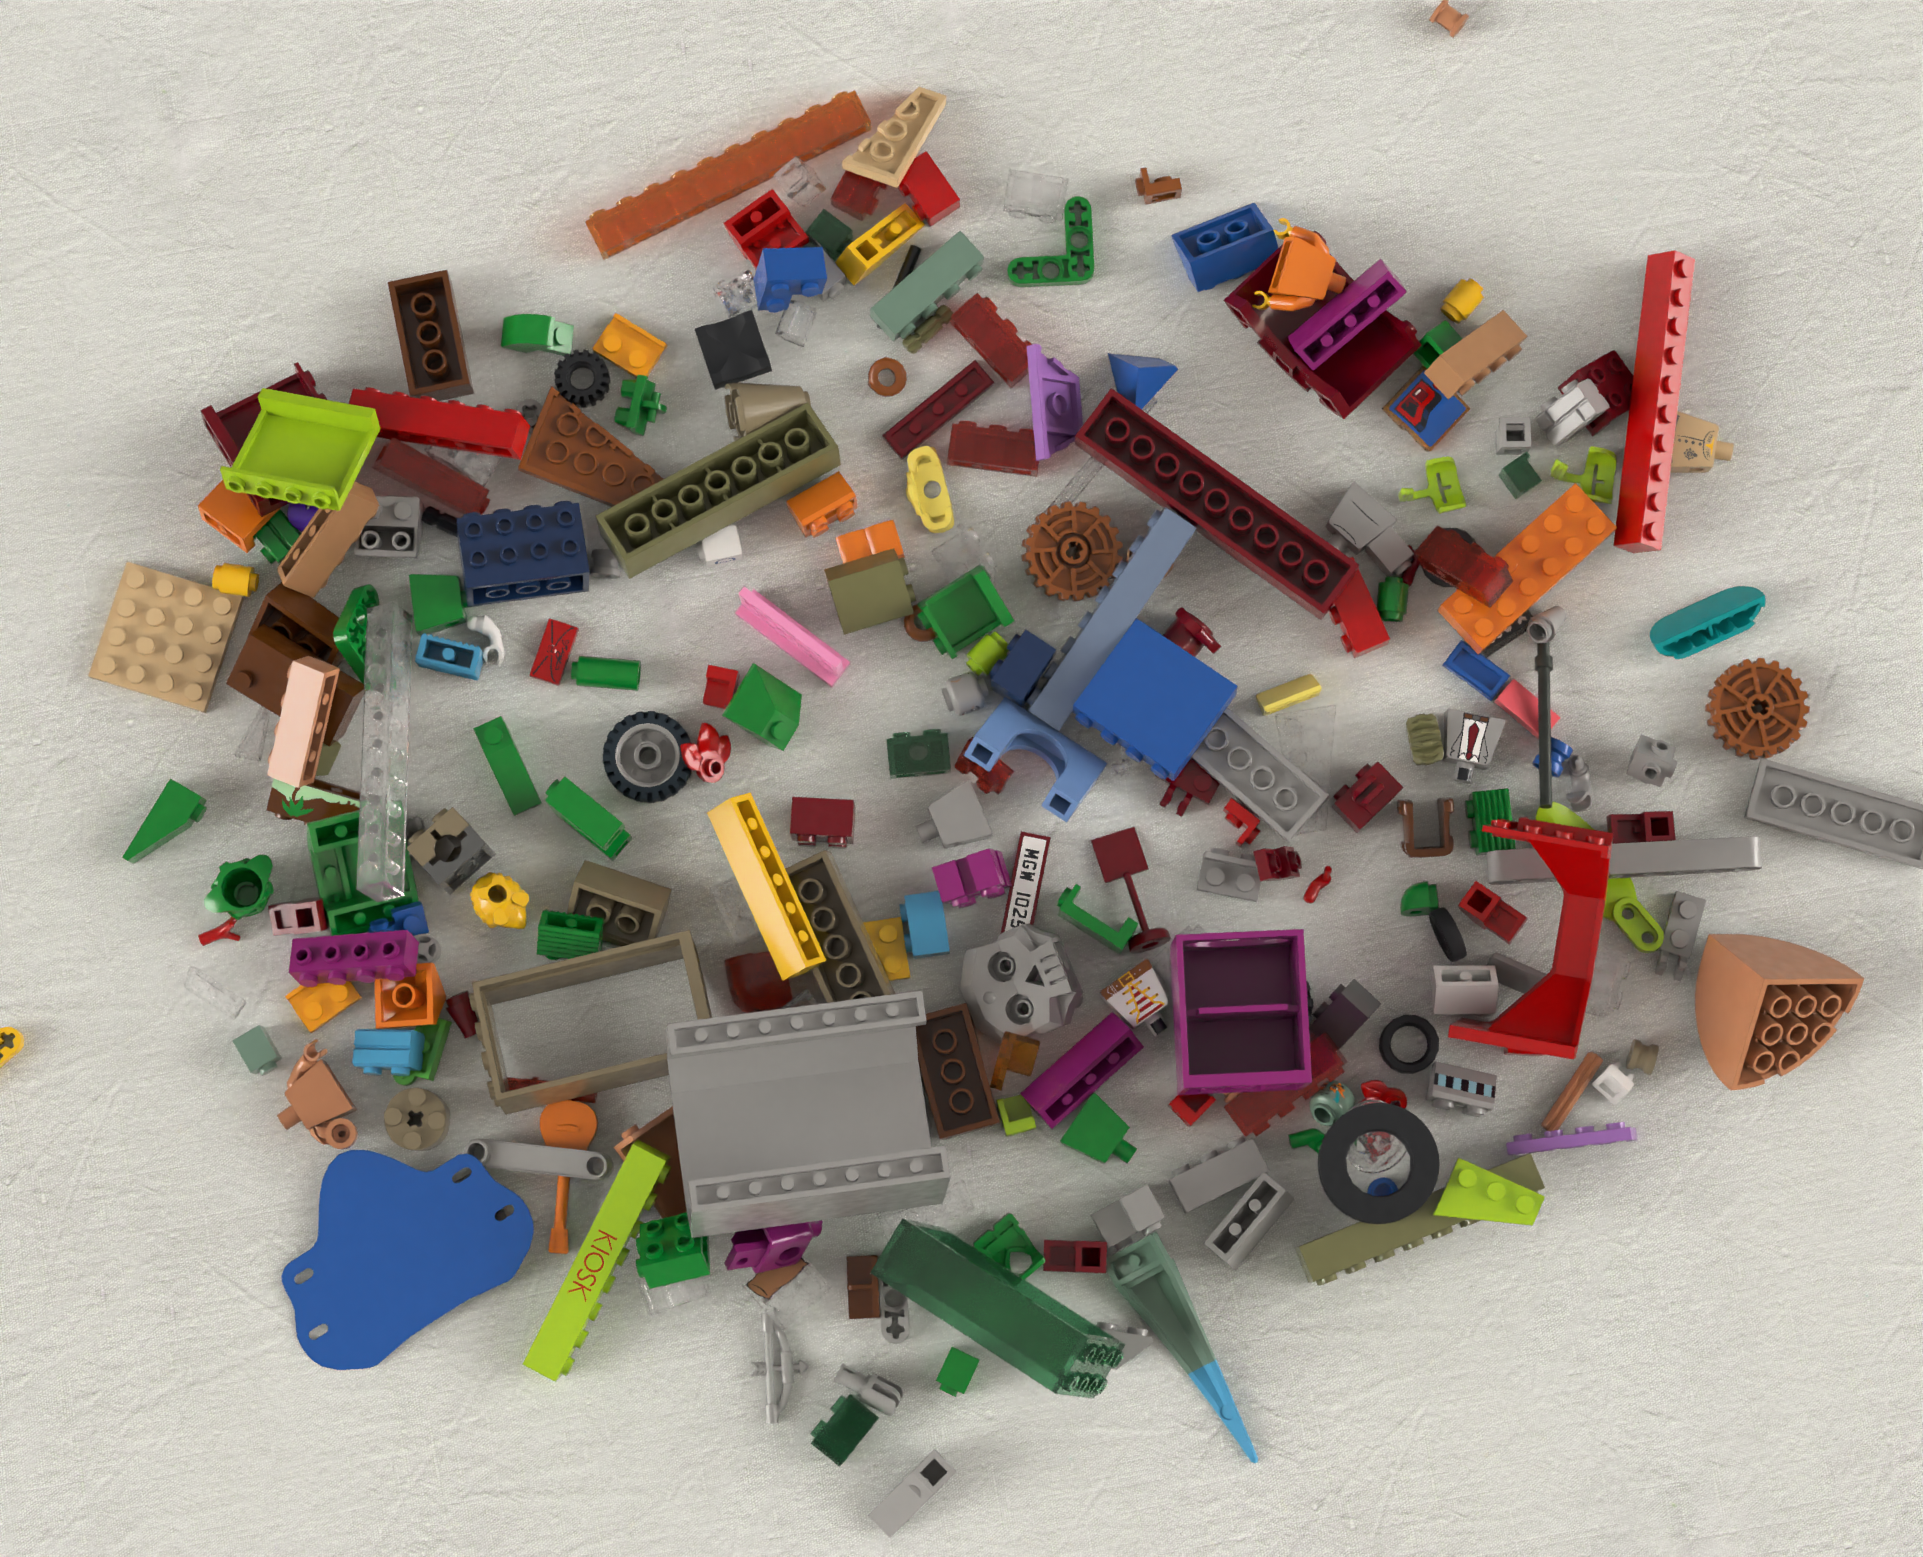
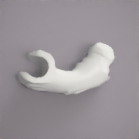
M487 615L485 617H469L468 629L478 631V633H482V635L487 636L490 640V645L483 652L485 662H489L491 654L497 653L499 654L497 664H502L505 652L500 630Z

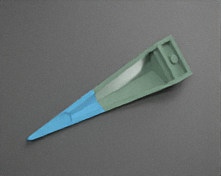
M1157 1232L1108 1257L1106 1270L1117 1290L1137 1311L1189 1375L1251 1462L1257 1463L1258 1457L1174 1258H1170Z

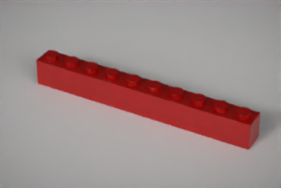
M1676 250L1652 254L1647 257L1616 518L1617 529L1615 530L1613 546L1633 554L1661 550L1664 534L1695 265L1694 258Z

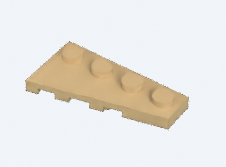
M918 87L895 109V114L888 121L884 120L877 127V132L870 139L865 138L858 145V150L852 156L848 155L842 161V169L898 188L946 105V95Z

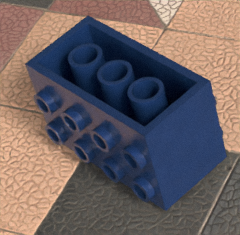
M560 501L555 503L554 506L549 507L529 505L524 507L523 510L518 511L504 508L493 511V514L480 515V513L472 512L464 514L462 518H457V538L467 607L589 591L590 571L579 503L572 504L571 501Z

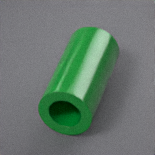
M579 656L578 662H572L571 679L576 680L577 686L639 690L640 660Z

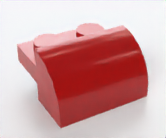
M773 189L723 223L735 245L755 269H757L763 248H802L810 242L807 234L795 221L787 206Z

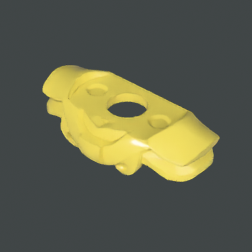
M923 446L916 448L909 453L907 458L909 472H906L907 488L905 490L907 499L913 505L916 514L921 516L923 524L928 528L929 532H946L953 528L954 516L940 459L934 447ZM935 481L940 484L941 492L936 498H928L924 494V487L928 482Z

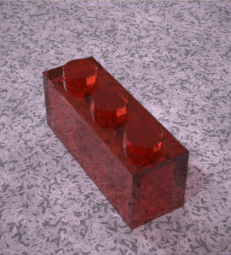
M976 293L950 316V324L1010 388H1013L1029 373L1027 346L1032 344L1028 340L1023 342L1016 335L1018 330L1009 319H1001L996 313L998 308L987 296L982 298Z
M959 421V424L952 423L947 465L1037 477L1039 461H1036L1034 430L1019 429V432L1007 431V427L1002 425H989V428L977 427V423L972 421Z
M1437 525L1414 551L1424 570L1489 608L1492 607L1513 582L1508 571L1509 565L1505 560L1496 555L1491 557L1486 554L1485 550L1477 543H1467L1452 529L1447 531Z

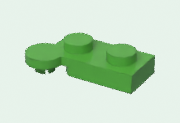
M438 1018L436 1025L416 1026L415 1031L423 1033L425 1036L424 1050L422 1051V1069L420 1071L410 1070V1076L393 1075L394 1080L398 1084L403 1086L411 1085L416 1081L417 1077L434 1081L452 1022Z

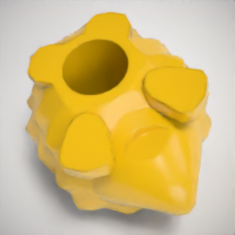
M492 872L476 880L470 896L476 915L482 919L483 923H486L489 928L499 926L524 929L526 927V905L529 902V895L520 888L517 882L513 881L510 876H503L502 873L495 874Z

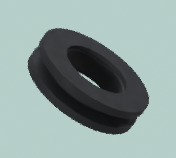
M1387 1103L1365 1104L1342 1115L1325 1134L1318 1154L1319 1179L1329 1200L1345 1215L1368 1224L1392 1223L1416 1212L1432 1194L1439 1175L1438 1148L1428 1127L1410 1111ZM1369 1132H1385L1395 1136L1404 1144L1410 1156V1171L1406 1182L1398 1191L1389 1195L1373 1196L1361 1191L1352 1182L1347 1172L1346 1158L1350 1146L1358 1137Z

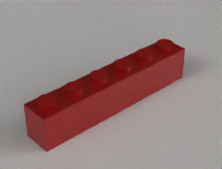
M366 387L364 390L353 389L348 403L375 409L380 425L378 438L521 460L530 430V425L522 416V413L514 409L498 411L483 404H477L476 407H472L456 400H449L448 403L429 396H421L420 399L412 398L402 392L395 391L392 394H386L371 387Z

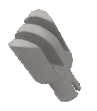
M842 1363L834 1379V1382H838L859 1393V1401L888 1416H892L895 1413L896 1407L905 1393L902 1387L875 1373L865 1376Z

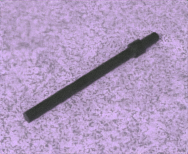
M1550 642L1537 643V656L1534 658L1535 671L1538 672L1540 808L1543 809L1552 808L1550 672L1553 670V657L1550 656Z

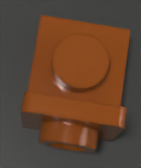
M1140 168V178H1136L1135 183L1138 196H1144L1145 205L1181 198L1182 187L1180 178L1172 179L1171 176H1164L1155 179L1154 183H1150L1147 168Z

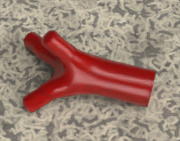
M231 917L220 926L199 934L198 937L202 946L219 939L239 941L240 935L230 932L237 920Z

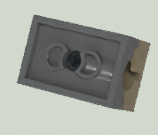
M454 807L450 810L444 808L432 819L434 824L426 831L423 829L417 831L408 840L410 845L406 848L435 882L450 895L496 855Z

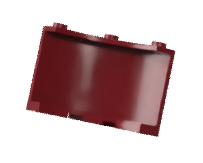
M1313 231L1320 236V238L1324 241L1325 244H1327L1325 239L1317 231ZM1282 244L1223 301L1245 329L1248 327L1252 328L1258 337L1261 338L1257 342L1258 345L1287 375L1306 392L1312 388L1320 397L1319 402L1342 419H1345L1422 346L1415 336L1417 330L1408 320L1401 321L1385 310L1372 323L1368 324L1313 371L1294 351L1288 336L1337 296L1338 293L1327 290L1323 300H1315L1312 306L1296 311L1274 310L1270 306L1266 310H1258L1252 306H1261L1265 301L1263 295H1254L1256 291L1265 292L1270 297L1273 295L1268 293L1283 246ZM1336 261L1333 273L1346 277L1345 289L1354 280Z

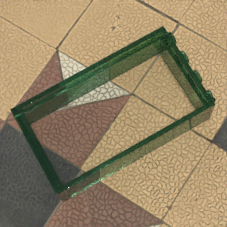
M902 1218L870 1272L1055 1394L1094 1399L1096 1395L1098 1396L1099 1393L1101 1394L1108 1383L1106 1377L1111 1368H1116L1124 1356L1122 1350L1126 1345L1125 1343L944 1227Z

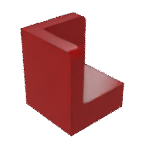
M708 665L703 704L726 709L737 691L740 677L739 672L733 669Z
M1209 1094L1177 1095L1167 1106L1190 1127L1216 1099Z

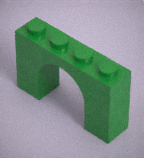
M565 776L561 781L556 779L545 792L548 795L545 801L553 812L610 860L614 861L632 840V836L624 830L625 826L622 822Z

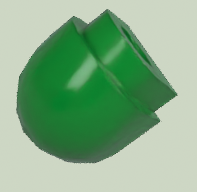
M1428 881L1412 884L1405 890L1401 898L1400 912L1403 916L1429 915V913L1439 908L1437 885L1429 884Z

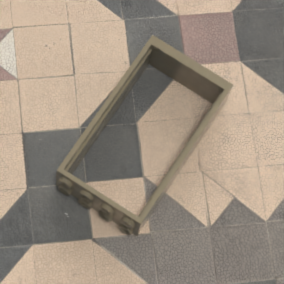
M690 930L472 982L474 993H469L472 1011H475L477 1019L480 1020V1022L475 1023L478 1040L482 1042L483 1048L486 1049V1051L481 1052L484 1069L488 1071L489 1077L492 1078V1081L487 1082L490 1098L491 1100L494 1099L495 1106H500L505 1115L669 1075L667 1053L510 1091L492 1005L684 959L697 1020L712 1018L699 956Z

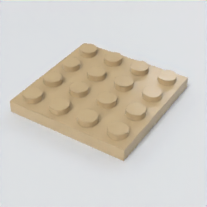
M127 562L88 676L92 679L206 713L244 598L239 595L220 593L218 589Z

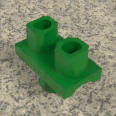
M638 375L637 380H623L621 396L632 399L630 409L618 407L614 417L615 423L628 428L635 435L644 436L647 422L655 423L656 415L665 414L667 410L665 405L659 403L661 393L654 392L656 384L647 380L648 377L644 375Z

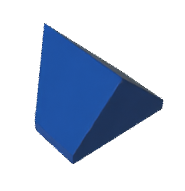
M1108 353L1117 392L1140 409L1144 408L1178 370L1175 365L1160 358Z

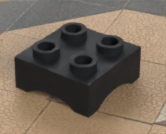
M752 310L721 322L695 328L696 336L715 390L725 387L727 383H738L772 371Z

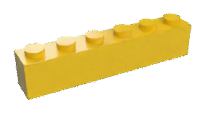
M751 792L729 798L707 812L782 981L802 975L827 961Z

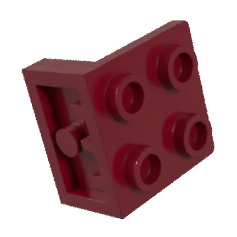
M1612 350L1578 369L1558 387L1561 394L1564 395L1561 389L1571 381L1576 379L1578 382H1582L1586 379H1591L1599 390L1598 393L1602 394L1608 402L1609 409L1586 426L1593 437L1617 417L1629 411L1633 374L1617 352Z

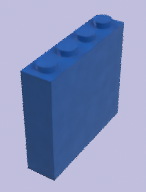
M1136 618L1074 703L1073 714L1076 715L1075 719L1084 727L1090 728L1093 726L1101 732L1100 736L1109 744L1115 745L1118 743L1127 749L1125 753L1131 759L1139 763L1143 760L1152 766L1150 770L1161 779L1166 780L1168 777L1175 781L1236 696L1238 686Z

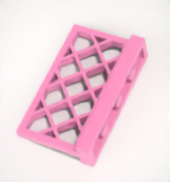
M743 587L739 592L742 605L735 614L832 688L848 668L850 662L755 589L751 592Z

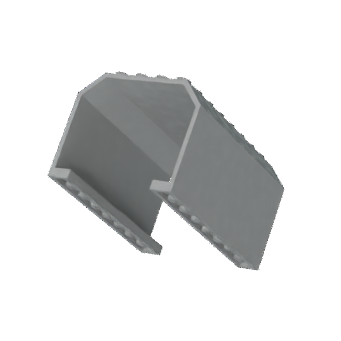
M922 991L667 1024V1062L691 1238L943 1204L951 1178L946 1146L933 1148L931 1146L918 1062L916 1026L926 1025L927 1022Z

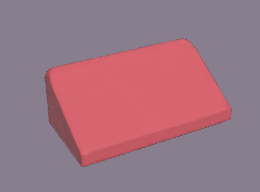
M1513 679L1494 703L1539 739L1538 698ZM1552 710L1551 729L1561 718Z

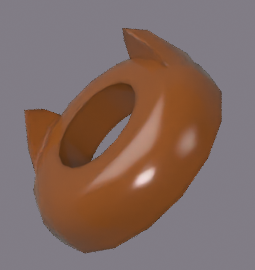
M883 357L875 361L870 367L868 386L878 395L884 397L894 396L905 387L907 381L906 371L897 360ZM890 370L894 374L895 381L891 386H883L879 382L878 375L880 371Z
M917 604L913 605L914 614L904 616V628L907 634L919 642H928L935 639L937 636L932 628L920 630L915 626V617L921 610Z

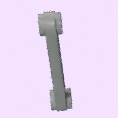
M480 1138L469 1141L464 1150V1154L475 1156V1148L481 1144L485 1149V1154L480 1162L487 1168L591 1180H604L612 1174L614 1169L611 1157L603 1152ZM600 1157L604 1162V1170L597 1175L593 1170V1163Z

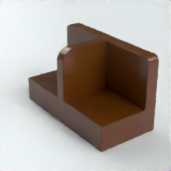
M878 1255L846 1257L849 1319L880 1318Z

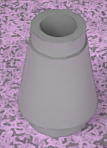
M1554 606L1531 617L1527 626L1528 636L1536 643L1552 641L1566 620L1565 610L1560 606Z

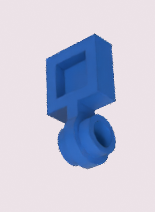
M420 901L390 909L393 921L388 922L386 918L376 919L370 922V928L368 929V933L408 930L413 936L429 933L423 905Z

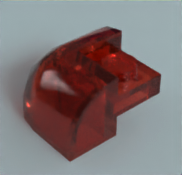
M769 951L755 954L748 953L724 960L729 992L733 1002L743 1012L753 1013L795 1007L790 979L782 981Z

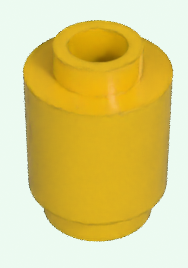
M1471 278L1468 281L1461 279L1442 301L1444 305L1440 308L1441 312L1451 321L1459 324L1462 320H1466L1484 299L1481 293L1483 288Z
M229 563L215 566L212 578L213 589H218L220 593L246 597H250L252 591H257L259 574L255 573L254 567Z

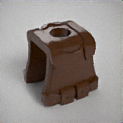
M1442 797L1437 799L1440 846L1414 847L1413 802L1409 799L1397 800V813L1402 815L1404 841H1401V848L1408 857H1440L1451 854L1454 846L1453 836H1450V814L1454 812L1453 798Z

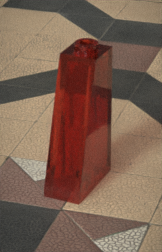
M394 437L385 442L372 466V469L463 515L472 512L483 515L490 502V499L487 498L489 489Z

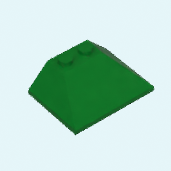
M398 801L307 823L309 854L318 895L323 898L326 921L331 936L368 932L370 922L376 919L386 918L388 922L393 921L390 909L419 901L410 855L406 849L408 846Z

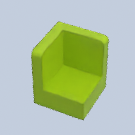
M1021 1094L996 1100L1006 1137L1036 1129L1030 1105Z

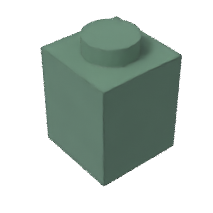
M261 1025L233 1040L250 1073L258 1074L260 1072L261 1076L266 1075L278 1067L276 1062L282 1059L266 1029Z

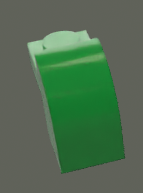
M517 314L504 317L501 347L523 353L541 350L562 356L567 353L571 355L574 325L555 321V317L539 314Z

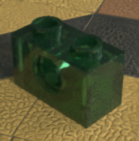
M941 729L924 730L923 735L911 736L910 732H898L892 734L893 738L887 739L890 779L951 773L948 733H941ZM923 746L928 752L927 756L923 760H914L910 756V751L913 747Z

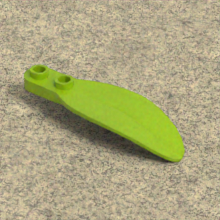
M1552 801V808L1543 809L1539 806L1536 811L1537 821L1594 830L1571 809ZM1631 877L1608 879L1603 918L1613 921L1638 951L1642 953L1657 951L1663 943L1664 932L1637 900L1636 890ZM1630 910L1633 913V918L1625 919L1622 916V912ZM1650 934L1653 937V941L1645 943L1642 940V935Z

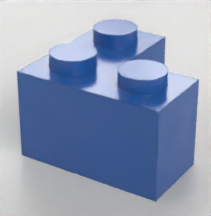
M823 247L763 248L754 276L758 311L767 310L775 313L788 310L792 295L812 297L822 294L827 281Z

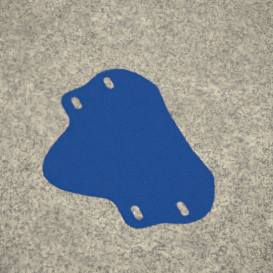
M349 1150L338 1154L329 1164L322 1179L317 1241L310 1250L288 1263L281 1276L284 1289L295 1310L297 1338L303 1350L314 1362L326 1368L350 1370L371 1368L378 1365L409 1337L465 1301L506 1283L515 1276L530 1249L534 1233L533 1219L528 1207L519 1195L496 1182L483 1164L471 1154L457 1155L435 1170L427 1172L417 1170L391 1157L369 1150ZM465 1167L471 1169L469 1177L460 1183L453 1182L452 1176ZM512 1205L514 1207V1212L501 1221L495 1219L496 1212L505 1206ZM307 1268L313 1270L314 1274L311 1278L302 1284L295 1283L294 1278L297 1274ZM326 1324L328 1326V1331L319 1338L313 1340L309 1337V1332L319 1325Z

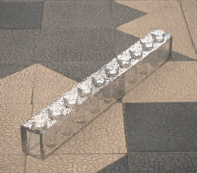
M394 602L367 608L356 889L376 902L404 896L413 616Z

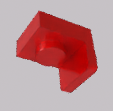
M1231 798L1223 809L1227 814L1225 819L1237 829L1241 826L1246 829L1236 844L1239 847L1244 842L1250 845L1261 832L1257 828L1261 820Z

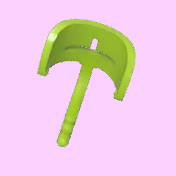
M1591 446L1582 475L1566 472L1568 465L1556 459L1551 468V477L1564 482L1580 484L1584 493L1593 502L1612 504L1617 457L1614 452L1608 449ZM1595 465H1597L1598 468H1597L1596 481H1603L1604 484L1596 483V484H1595V495H1593V494H1592L1593 473H1594V467H1595Z
M1449 456L1434 458L1425 462L1428 482L1427 489L1414 491L1413 488H1401L1398 493L1400 502L1430 497L1439 514L1466 507L1455 461ZM1437 473L1439 474L1442 487H1451L1450 489L1443 490L1447 503L1443 502L1437 482Z

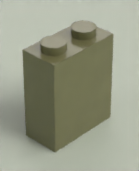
M894 548L824 569L844 635L914 614L911 604L916 601L912 584L906 585L904 576L909 574L904 557H897Z

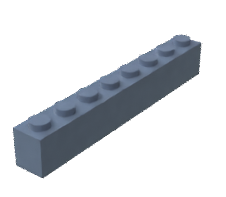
M1164 507L1161 512L1156 509L1146 523L1150 528L1145 536L1138 535L1129 548L1133 553L1128 561L1121 560L1112 573L1115 580L1109 588L1104 586L1095 598L1098 605L1092 613L1087 611L1077 625L1081 630L1075 639L1071 636L1067 639L1060 650L1064 655L1058 664L1053 661L1043 675L1047 679L1041 689L1035 687L1026 700L1030 704L1027 710L1057 731H1060L1072 713L1074 703L1130 628L1197 529L1167 507Z

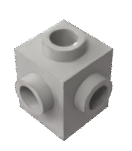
M1641 734L1630 757L1626 774L1638 778L1646 784L1661 787L1665 777L1671 778L1677 766V761L1673 760L1676 747L1668 745L1662 740H1655Z

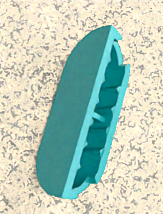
M1749 586L1725 589L1657 621L1650 630V640L1660 654L1671 656L1675 659L1689 657L1751 628L1755 624L1753 620L1760 612L1761 607H1765V595L1759 589Z

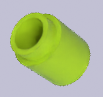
M995 631L990 636L986 634L966 654L969 659L966 665L977 676L981 673L988 676L999 659L1004 660L1008 656L1007 652L1009 650L1007 646L1009 644Z

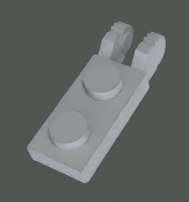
M1679 891L1675 892L1664 929V940L1658 950L1660 954L1655 974L1662 976L1667 968L1669 954L1675 955L1679 958L1674 969L1673 979L1681 981L1687 965V959H1690L1706 904L1705 899Z

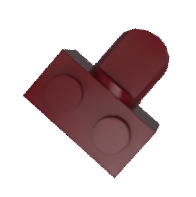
M1378 761L1372 767L1367 763L1355 774L1358 781L1351 787L1345 784L1333 796L1337 801L1332 805V808L1356 833L1404 788Z

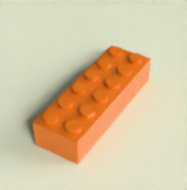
M1575 483L1447 598L1437 611L1479 655L1612 535L1617 527Z

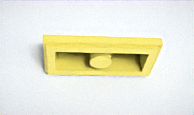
M1308 674L1256 695V700L1262 715L1267 716L1319 696L1322 688L1314 676Z

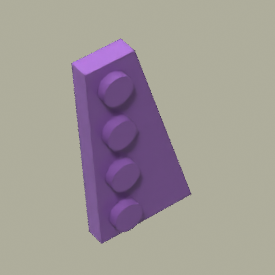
M1625 1122L1606 1124L1607 1130L1594 1131V1126L1575 1128L1576 1134L1563 1135V1130L1544 1132L1545 1138L1532 1139V1134L1513 1136L1514 1142L1506 1143L1508 1155L1552 1151L1554 1149L1578 1148L1585 1145L1611 1144L1624 1140L1626 1142L1637 1141L1636 1128H1625Z

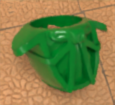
M262 854L252 859L245 858L232 863L226 861L219 866L220 872L211 885L212 890L204 899L206 909L213 913L227 912L236 920L262 913L270 896L274 893L273 885L269 880L273 868L269 856Z

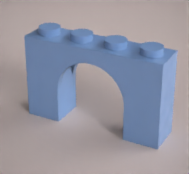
M1004 697L975 734L964 754L965 757L988 772L991 771L1001 756L1010 750H1027L1043 758L1053 769L1056 782L1041 806L1065 822H1068L1107 765L1105 761L1006 697Z

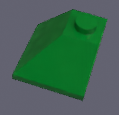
M753 663L722 716L766 745L784 751L799 726L802 694Z

